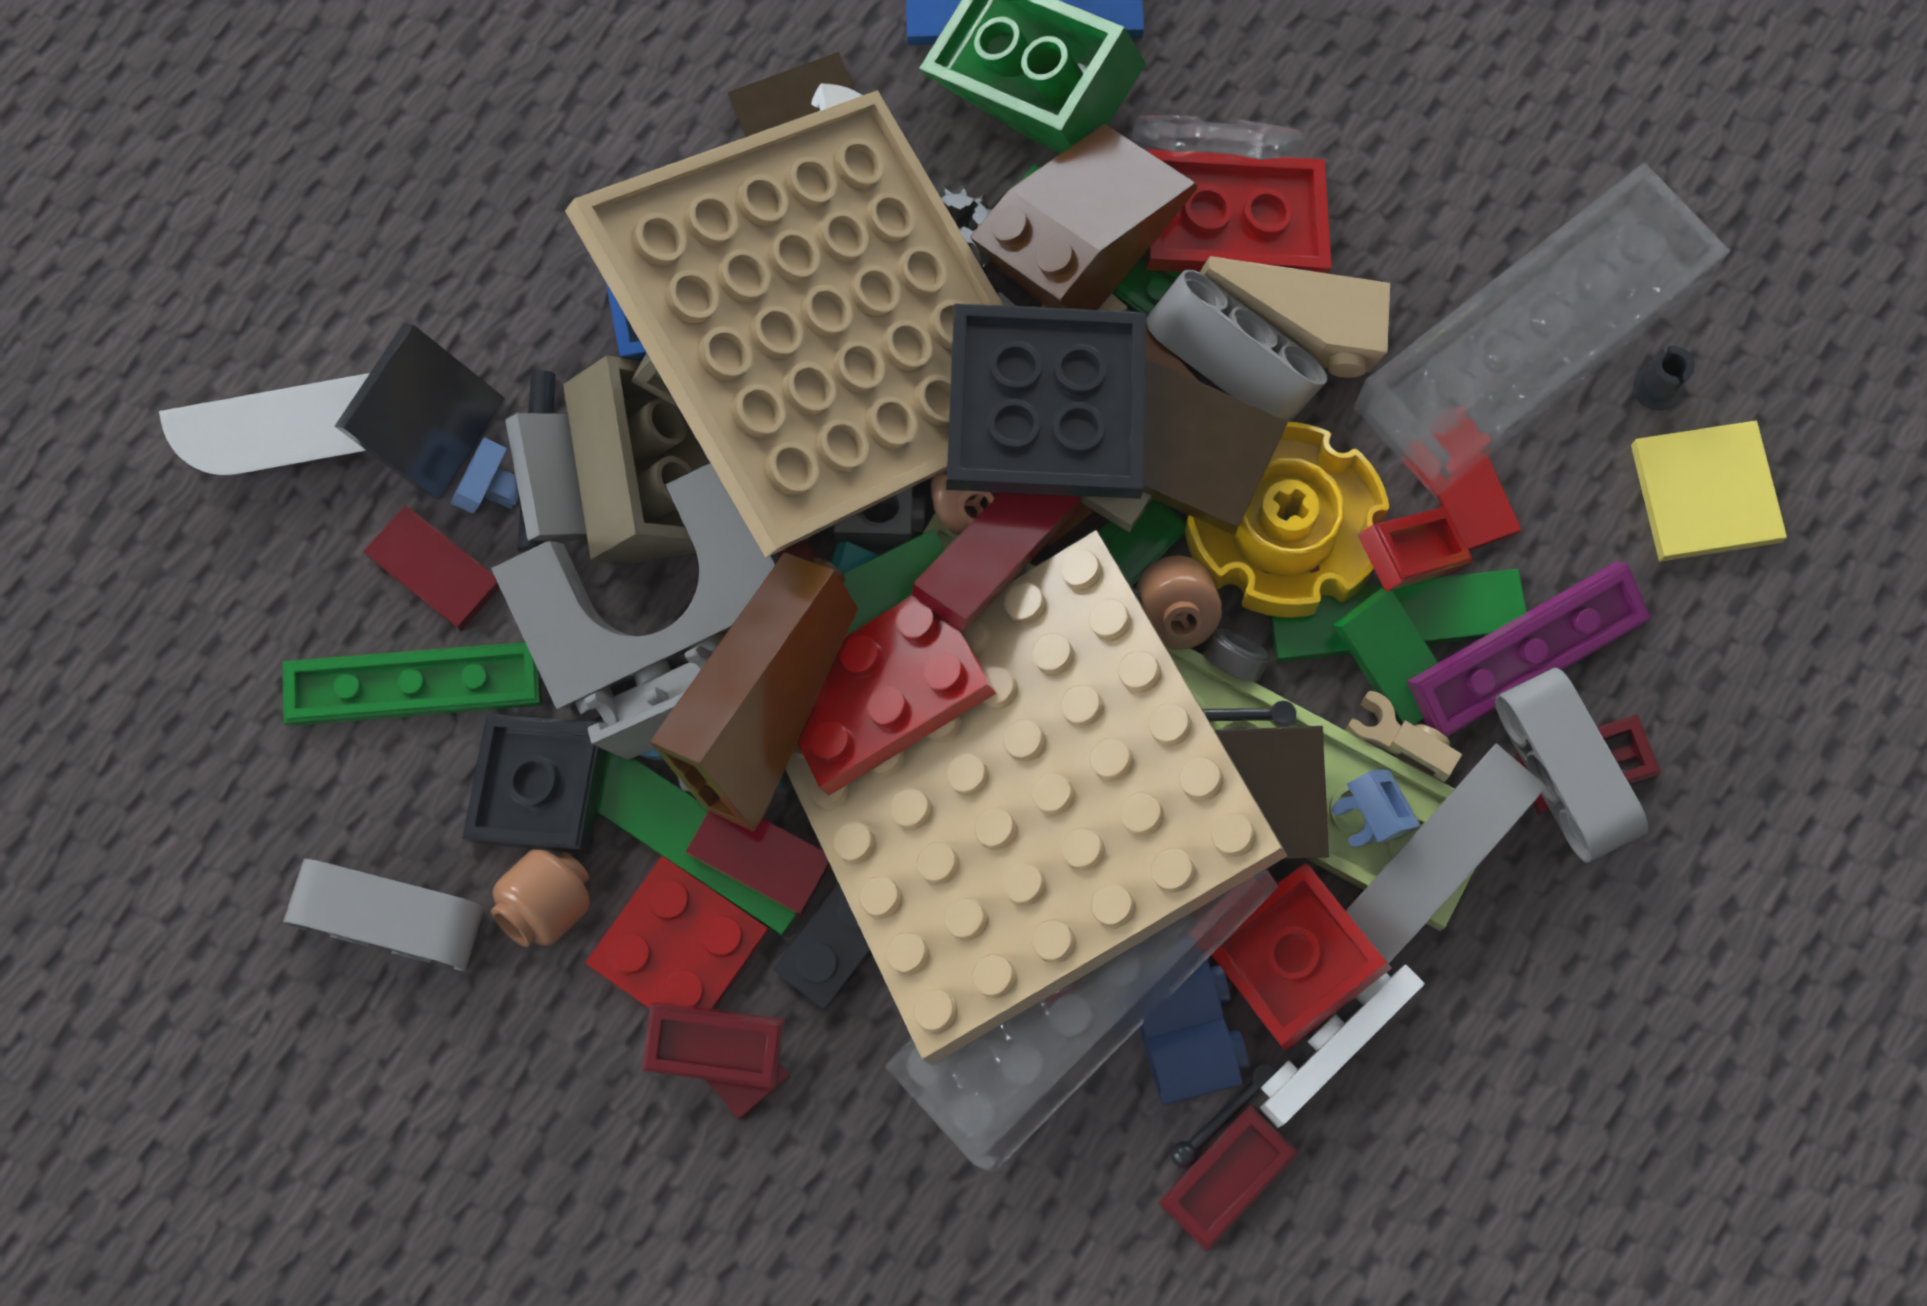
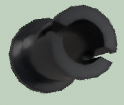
M1669 346L1666 353L1664 349L1659 350L1653 359V363L1642 367L1634 377L1632 386L1634 395L1645 407L1658 411L1665 410L1675 405L1682 396L1683 384L1690 379L1695 368L1693 357L1682 347Z

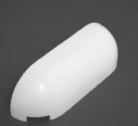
M370 373L159 411L163 432L172 449L182 460L196 469L217 475L241 474L366 451L334 426Z

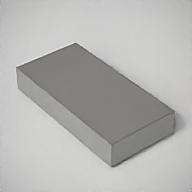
M516 413L509 417L505 422L528 541L573 540L586 537L587 533L568 414Z

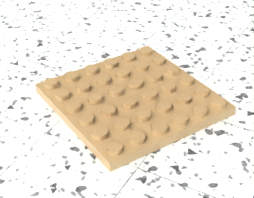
M878 90L574 198L565 210L765 558L947 470L954 303L1004 305Z
M1097 530L1010 582L1008 587L994 599L964 632L996 691L995 695L830 796L818 787L798 743L785 768L922 1060L930 1065L949 1056L1288 856Z

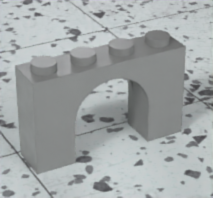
M711 463L666 484L695 547L699 563V579L696 593L684 614L676 622L659 632L645 636H633L609 625L594 609L563 543L547 541L491 568L556 709L571 708L576 705L580 715L588 713L595 709H590L585 704L584 699L592 694L603 692L615 697L611 689L634 678L637 686L659 677L672 670L669 661L695 647L702 646L713 652L778 562L779 557L777 553L765 558Z

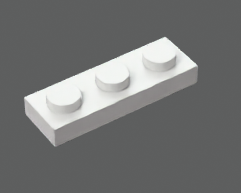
M1406 964L1391 977L1387 973L1381 976L1355 997L1362 1006L1345 1023L1335 1014L1307 1041L1316 1052L1299 1069L1288 1060L1261 1087L1269 1098L1258 1110L1276 1128L1283 1126L1425 983Z

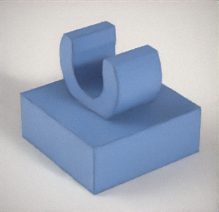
M484 437L476 449L450 504L474 513L483 497L492 502L512 509L513 504L515 505L519 498L516 475L497 469L507 448Z
M1390 769L1368 771L1347 783L1353 796L1338 800L1331 809L1335 816L1347 814L1353 809H1357L1363 814L1365 819L1363 830L1347 839L1351 846L1366 845L1375 840L1380 843L1399 839L1421 827Z

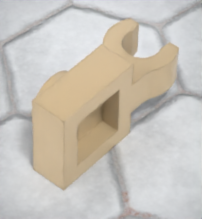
M1368 691L1360 705L1376 715L1378 725L1368 727L1352 718L1345 731L1444 783L1452 773L1462 754L1449 747L1450 741L1448 738L1430 726L1423 724L1414 726L1407 721H1404L1402 725L1398 724L1391 702L1380 693Z

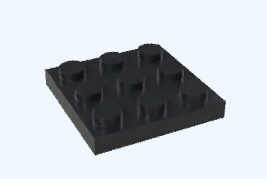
M954 303L946 490L1141 499L1144 488L1146 312Z

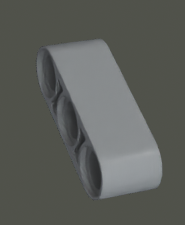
M1195 270L1183 271L1146 317L1149 331L1162 345L1230 396L1288 422L1294 420L1327 382L1324 368L1311 354L1213 280Z
M1557 667L1552 668L1496 695V709L1507 734L1527 770L1547 786L1541 795L1571 848L1581 860L1591 862L1647 834L1648 822L1639 800L1576 689L1562 670Z
M304 859L283 923L305 931L307 927L330 934L332 938L367 947L370 943L390 949L393 954L428 963L431 960L452 965L455 970L466 971L485 907L449 894L317 860Z

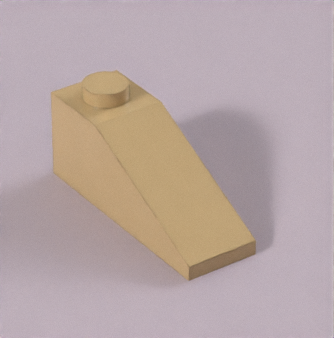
M1212 256L1208 258L1200 273L1213 280L1311 354L1323 368H1327L1329 373L1334 376L1344 378L1361 376L1365 372H1370L1387 353L1390 283Z

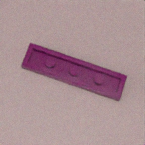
M1614 562L1409 679L1407 684L1426 725L1448 737L1495 710L1496 695L1552 668L1557 667L1560 670H1564L1652 618L1628 563Z

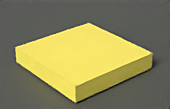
M1757 420L1638 438L1631 444L1659 562L1782 543L1787 538Z

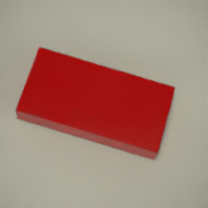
M1472 420L1414 440V447L1441 507L1447 508L1468 551L1520 533L1522 529Z
M1445 507L1373 524L1357 534L1386 592L1454 573L1473 562L1455 523Z

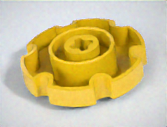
M1288 422L1235 536L1190 515L1188 516L1185 534L1193 559L1199 561L1209 570L1217 589L1228 584L1239 587L1244 593L1242 606L1251 611L1270 616L1291 618L1314 615L1321 596L1330 595L1335 597L1340 603H1344L1363 588L1375 571L1357 534L1373 524L1384 522L1389 510L1385 488L1374 467L1357 449H1352L1348 453H1339L1332 449L1329 444L1331 433L1327 430L1309 424ZM1287 515L1291 516L1287 521L1283 520ZM1319 565V571L1314 573L1310 572V570H1313Z

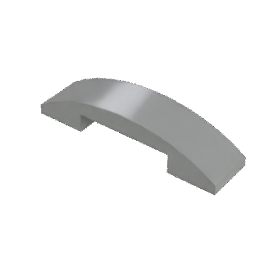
M1497 743L1494 744L1346 910L1388 964L1464 882L1547 787Z

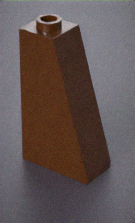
M783 553L650 740L653 747L705 810L751 831H755L767 810L858 611V606L843 584L845 582L844 575L838 568L824 559L815 557L810 562L794 555Z

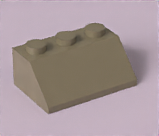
M606 355L563 384L590 559L635 564L696 553L693 542L666 484L709 464L710 461L680 409L631 382L642 361Z

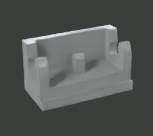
M702 646L695 647L685 653V658L689 663L615 697L603 692H597L584 699L585 704L590 709H596L604 720V723H597L588 727L591 744L627 760L654 749L650 740L713 652Z

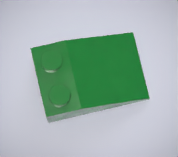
M961 0L919 69L925 76L1042 146L1061 154L1102 125H1109L1145 67L1146 62L1124 26L1060 0Z

